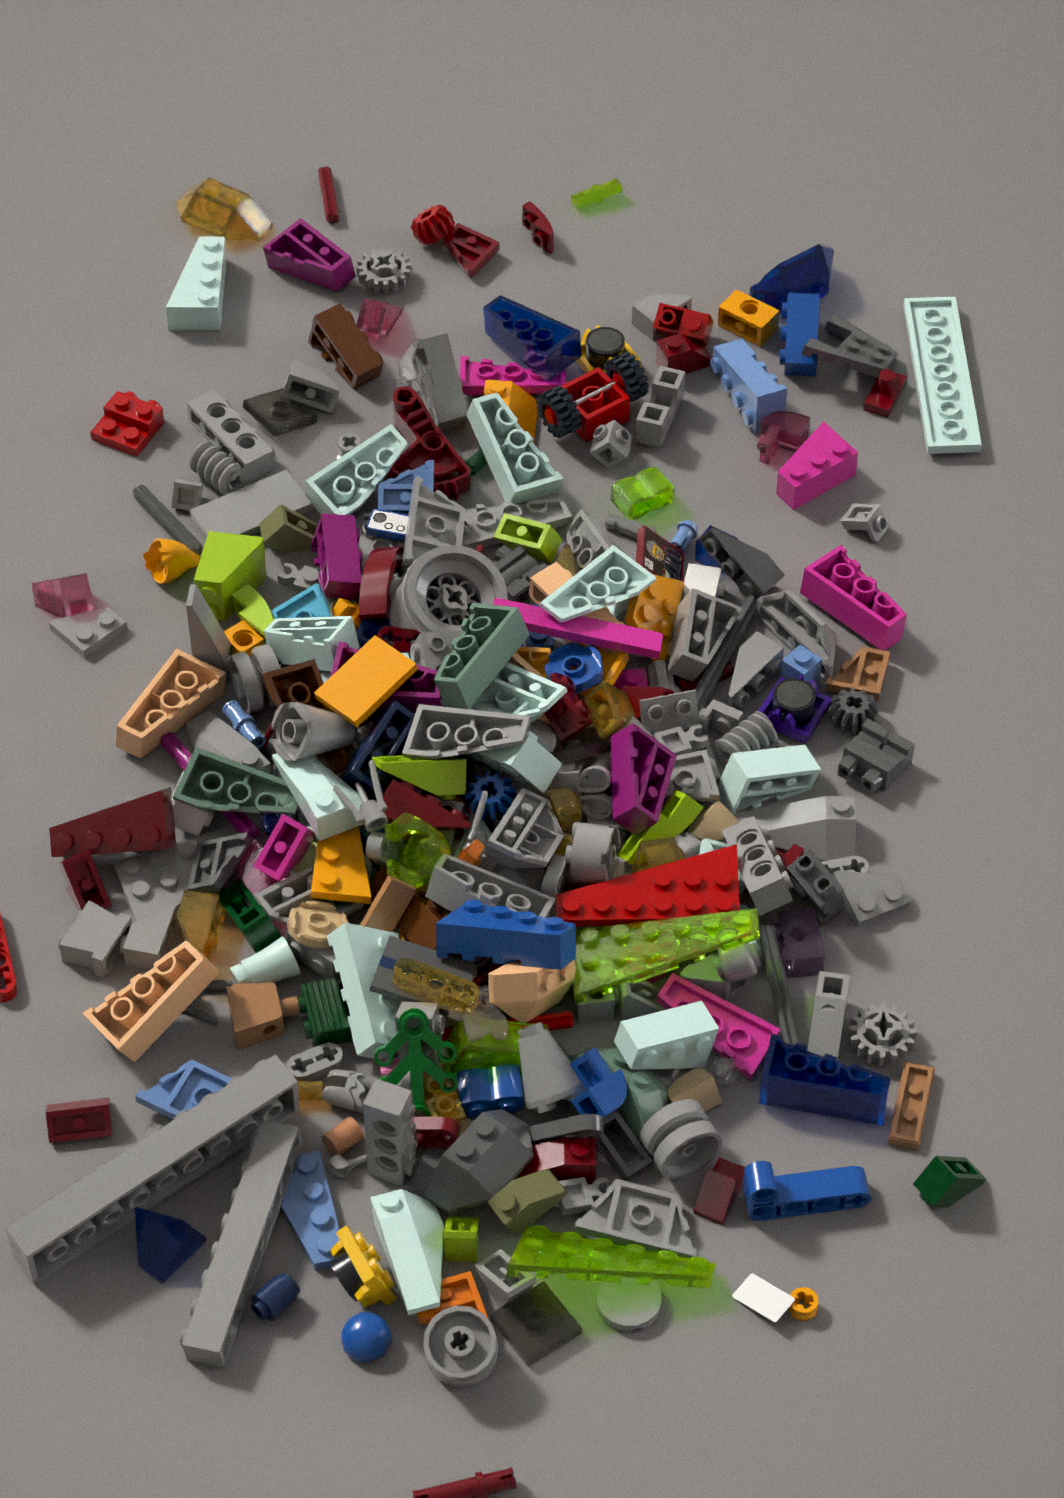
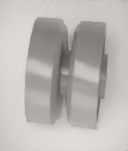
M264 644L254 647L251 658L243 651L229 655L228 667L239 703L245 713L251 715L263 711L265 702L270 707H276L272 702L262 675L281 668L271 646Z
M692 1099L679 1100L665 1106L645 1123L640 1132L641 1142L649 1154L654 1157V1162L660 1172L668 1179L684 1178L698 1172L717 1156L722 1147V1137L714 1125L708 1122V1116L701 1105Z
M453 1306L444 1309L431 1319L424 1333L423 1347L429 1368L436 1378L451 1387L468 1388L485 1380L492 1373L498 1357L497 1337L489 1319L482 1312L468 1306ZM464 1344L466 1349L460 1351L457 1346Z

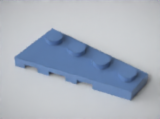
M319 1150L298 1156L281 1205L285 1219L292 1226L297 1235V1240L315 1271L331 1267L330 1260L334 1257L330 1250L340 1241L336 1234L339 1231V1226Z

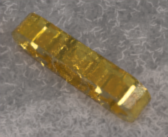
M401 958L394 964L392 980L397 987L463 1012L471 1011L477 1006L479 988L474 982L412 958ZM437 980L442 982L444 986L440 989H434L427 983Z

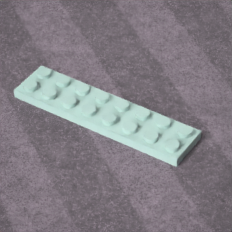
M956 297L904 298V314L927 454L981 452L982 443Z

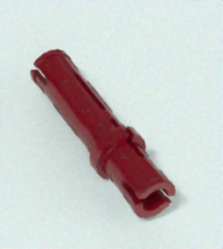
M508 1467V1469L482 1474V1471L476 1472L474 1477L425 1489L412 1490L413 1498H487L488 1494L517 1489L515 1476H513V1468Z

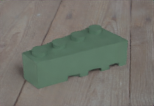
M480 603L471 604L469 608L471 615L469 618H464L461 624L463 631L460 637L454 638L451 644L453 651L445 656L434 678V682L446 707L470 709L530 635L518 607Z

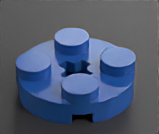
M578 643L562 645L549 655L550 661L547 665L545 664L547 679L551 680L550 675L554 672L564 676L568 675L576 686L575 694L588 690L603 680L601 655L595 647L588 644L587 647L578 646ZM575 666L578 669L571 671L570 667Z

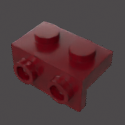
M554 672L550 675V681L566 687L567 692L544 714L562 742H566L593 722L589 717L591 713L589 707L582 699L579 700L574 692L576 686L568 675L564 676Z

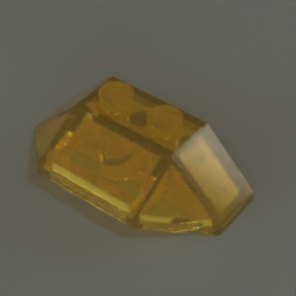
M210 177L190 187L176 201V207L182 222L216 237H225L227 240L251 239L252 241H259L273 227V222L250 194Z

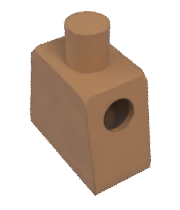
M273 982L233 984L230 987L226 986L237 1049L282 1036L284 1034L283 1017L300 1014L297 996L279 999L276 984Z

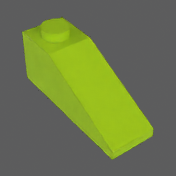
M403 755L372 757L375 766L435 794L440 799H455L456 795L466 794L467 759L461 755L432 760L403 757Z

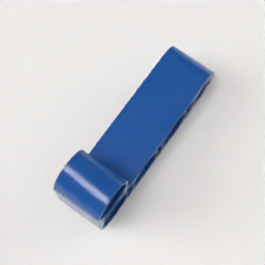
M767 1161L753 1162L744 1169L743 1193L749 1218L754 1221L856 1209L867 1205L872 1199L865 1170L860 1166H847L774 1176L772 1164Z

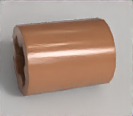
M347 1117L322 1135L325 1147L333 1156L336 1154L342 1155L364 1139L361 1127L351 1117Z

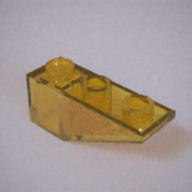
M184 890L177 912L182 941H188L211 962V956L209 955L211 949L215 950L217 947L218 932L216 931L218 925H223L225 908H222L220 905L219 895Z

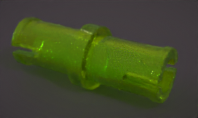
M618 178L600 185L595 183L590 185L589 189L571 194L570 199L572 205L577 210L594 202L599 204L605 198L622 193V185Z

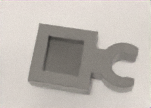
M285 563L284 573L288 575L278 573V583L283 586L293 585L294 592L301 593L312 585L319 584L317 576L321 572L319 569L304 565L302 570H298L295 565Z
M700 724L691 726L686 732H683L681 726L654 733L653 736L654 739L676 755L691 753L692 747L702 749L708 745L707 736L696 737L702 733V725Z
M585 1177L559 1181L568 1193L557 1202L562 1216L589 1211L592 1204L605 1194L599 1189L606 1188L609 1182L608 1179L598 1178L593 1184L589 1185Z

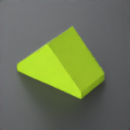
M447 1216L444 1229L445 1262L477 1263L479 1217Z

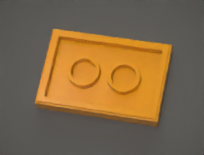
M374 635L314 692V695L318 701L355 727H358L409 679L418 668L415 662Z

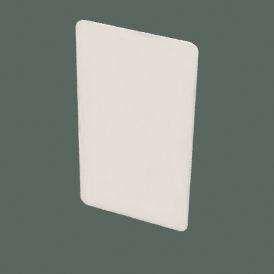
M753 1273L747 1277L732 1295L733 1298L773 1322H777L795 1301L794 1297Z

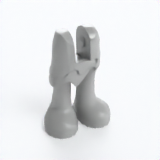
M340 1069L331 1070L327 1077V1082L330 1086L324 1088L322 1099L331 1105L346 1108L353 1112L356 1111L363 1115V1102L366 1098L365 1092L369 1093L375 1079L365 1076L361 1072ZM410 1071L396 1086L411 1090Z

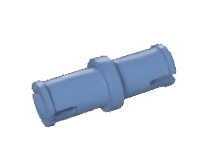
M231 700L227 702L222 712L233 724V729L254 744L257 749L263 747L266 738L255 726L254 718L245 713L238 701Z

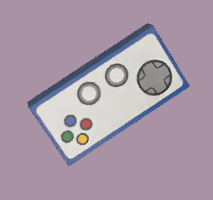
M373 508L366 527V535L405 542L409 515Z

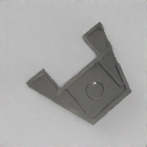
M836 314L828 320L825 330L844 338V342L836 349L811 338L804 345L801 353L810 358L812 353L824 356L823 361L833 364L836 360L848 363V369L878 378L882 370L889 369L893 365L898 355V352L889 345L882 343Z

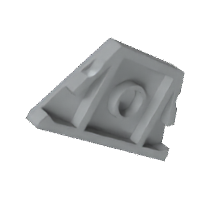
M418 476L415 477L412 485L402 565L405 566L412 565L416 559L434 548L446 545L462 546L466 509L458 503L449 500L441 491L437 490L435 493L422 484L424 480Z
M616 1179L607 1188L606 1193L592 1204L591 1209L576 1221L573 1230L575 1233L692 1263L695 1262L697 1256L696 1247L693 1248L690 1240V1228L687 1219L682 1214L683 1206L679 1195Z

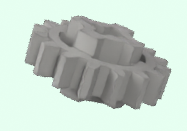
M381 247L378 252L371 249L370 255L363 253V259H358L356 271L359 284H365L366 290L373 287L374 293L383 290L385 294H388V289L397 292L398 286L406 287V281H411L412 263H410L409 256L403 257V251L395 253L393 247L389 251H385L384 247Z
M881 1002L880 1008H876L870 1003L868 1011L860 1008L858 1009V1016H852L851 1026H849L848 1037L851 1038L850 1046L851 1048L858 1047V1057L865 1054L868 1055V1063H871L875 1058L879 1060L880 1066H883L885 1060L889 1059L894 1065L896 1064L897 1056L905 1060L907 1058V1051H913L917 1030L914 1029L915 1022L913 1019L907 1020L908 1012L906 1010L898 1013L897 1005L895 1004L891 1009H888L885 1002Z

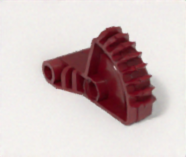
M408 386L397 388L393 392L395 429L411 445L390 468L385 480L396 478L400 473L408 469L414 470L424 465L426 461L434 460V478L443 477L455 471L459 475V477L448 481L434 482V493L439 490L448 499L454 498L458 501L459 495L471 488L470 468L436 426L416 391Z

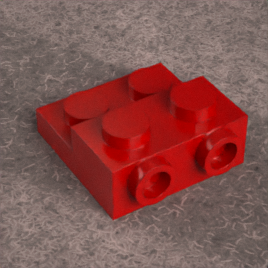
M116 391L103 407L104 416L91 430L90 435L91 440L137 457L164 424L163 408L155 400L146 402L138 399L137 395L131 391H126L125 393Z

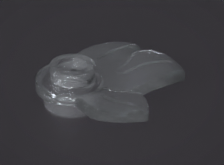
M475 989L468 997L456 999L450 1006L448 1017L463 1021L466 1034L471 1042L481 1039L488 1032L500 1041H503L508 1032L507 1019L496 1006L489 1002L488 990Z

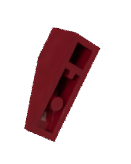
M560 1138L532 1146L534 1158L515 1178L518 1179L549 1169L558 1181L585 1177L588 1185L593 1184L596 1180V1138Z

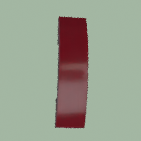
M403 546L376 548L367 557L360 586V620L388 617L391 604L389 590L395 567H400L404 554Z

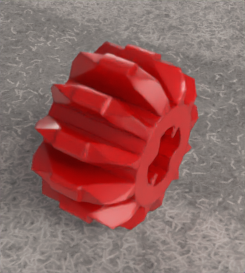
M437 205L418 214L413 219L410 227L414 237L421 244L429 245L434 244L438 240L441 241L443 237L448 236V233L454 229L455 222L451 212L445 206Z

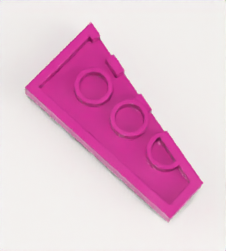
M460 356V379L463 395L476 396L484 394L485 380L512 381L529 395L542 394L556 386L566 384V370L534 365L529 369H524L518 363L508 362L506 366L494 365L493 360L482 359L480 363L470 361V357Z
M672 973L659 992L656 1002L667 1010L702 1001L719 1027L712 1049L751 1081L779 1037L781 1029Z

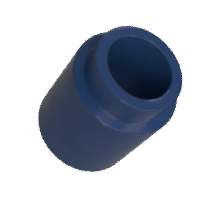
M286 1273L274 1276L251 1296L253 1312L261 1320L268 1319L274 1321L297 1300L296 1296L300 1293L299 1286Z

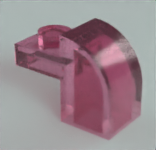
M777 411L763 418L760 425V438L757 444V449L760 450L759 462L769 465L779 447L796 452L809 437L811 417L792 411Z

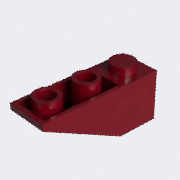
M399 779L398 782L392 780L383 795V800L388 808L385 811L388 824L397 829L466 831L471 826V823L466 821V815L455 809H451V811L444 809L440 806L441 801L429 794H425L424 797L414 792L415 787L402 779Z

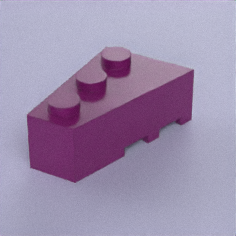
M302 218L263 247L268 268L334 291H338L356 277L351 256Z
M322 513L310 544L311 552L317 553L318 558H314L313 562L315 567H320L321 573H318L317 577L319 585L322 587L327 598L355 600L359 592L363 574L360 570L363 555L362 550H358L360 529L356 527L355 516Z
M634 723L611 736L612 811L614 821L632 834L637 835L658 823L677 755Z

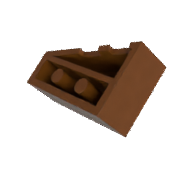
M339 303L314 316L308 339L309 345L311 347L317 345L323 351L321 357L325 361L331 359L337 366L335 371L353 390L380 377L383 359L380 353L374 351L365 332L359 330L350 311H346L342 304Z

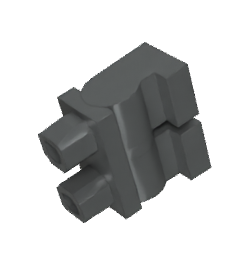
M503 545L495 553V561L497 563L494 565L499 569L504 578L508 600L516 602V598L519 596L520 600L518 602L528 604L531 598L529 596L530 577L548 566L545 563L539 565L532 556L525 554V550L520 546L512 550Z
M867 719L862 725L861 732L844 747L843 757L838 765L837 774L845 780H850L854 775L860 777V786L870 794L879 788L886 791L890 783L896 780L912 764L915 744L894 732L889 736L890 730Z
M811 850L786 867L791 875L789 878L794 886L791 889L802 902L806 901V907L821 925H824L846 908L844 897L842 896L844 889Z

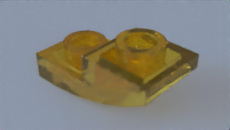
M430 1076L423 1078L424 1105L428 1107L431 1117H449L457 1122L466 1119L456 1090L452 1093H445ZM446 1078L442 1083L445 1087L452 1086L449 1078Z

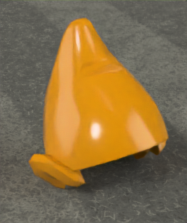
M156 538L150 544L148 551L143 553L146 570H150L153 579L159 584L173 582L183 572L198 567L201 558L183 543Z

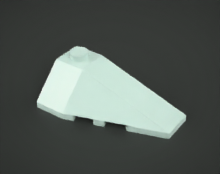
M612 545L540 602V607L562 623L637 596L655 582L656 577L616 546Z
M277 753L272 755L275 765L319 841L363 825V823H357L354 815L333 791V787L337 786L360 811L359 807L363 802L358 792L315 757L311 756L297 761L283 760Z

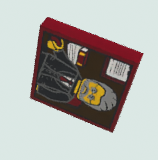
M645 525L639 528L637 532L636 562L651 574L683 582L684 552Z

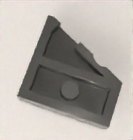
M248 832L197 842L187 888L192 896L220 891L253 842Z

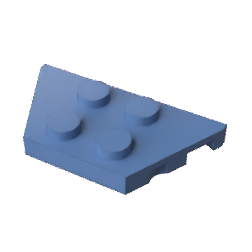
M191 1059L180 1066L176 1072L169 1073L160 1078L157 1085L145 1092L143 1089L139 1091L135 1098L137 1103L173 1120L179 1112L190 1110L198 1105L207 1094L216 1093L224 1088L232 1078ZM245 1147L241 1149L239 1152L243 1153Z

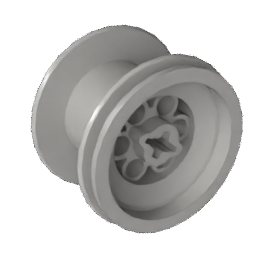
M446 545L434 548L413 562L408 568L402 584L395 591L389 609L390 626L418 630L420 633L462 630L461 624L464 618H469L471 615L469 608L472 603L493 605L495 597L508 600L504 578L490 559L472 548L460 545ZM428 596H434L436 600H431ZM432 613H437L441 619H437ZM451 620L458 621L459 625H453Z

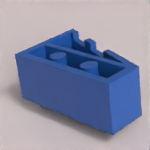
M788 293L787 303H782L781 318H786L785 326H781L780 342H785V349H780L779 365H784V375L816 377L817 354L812 353L810 358L801 353L804 345L811 338L818 340L820 294Z

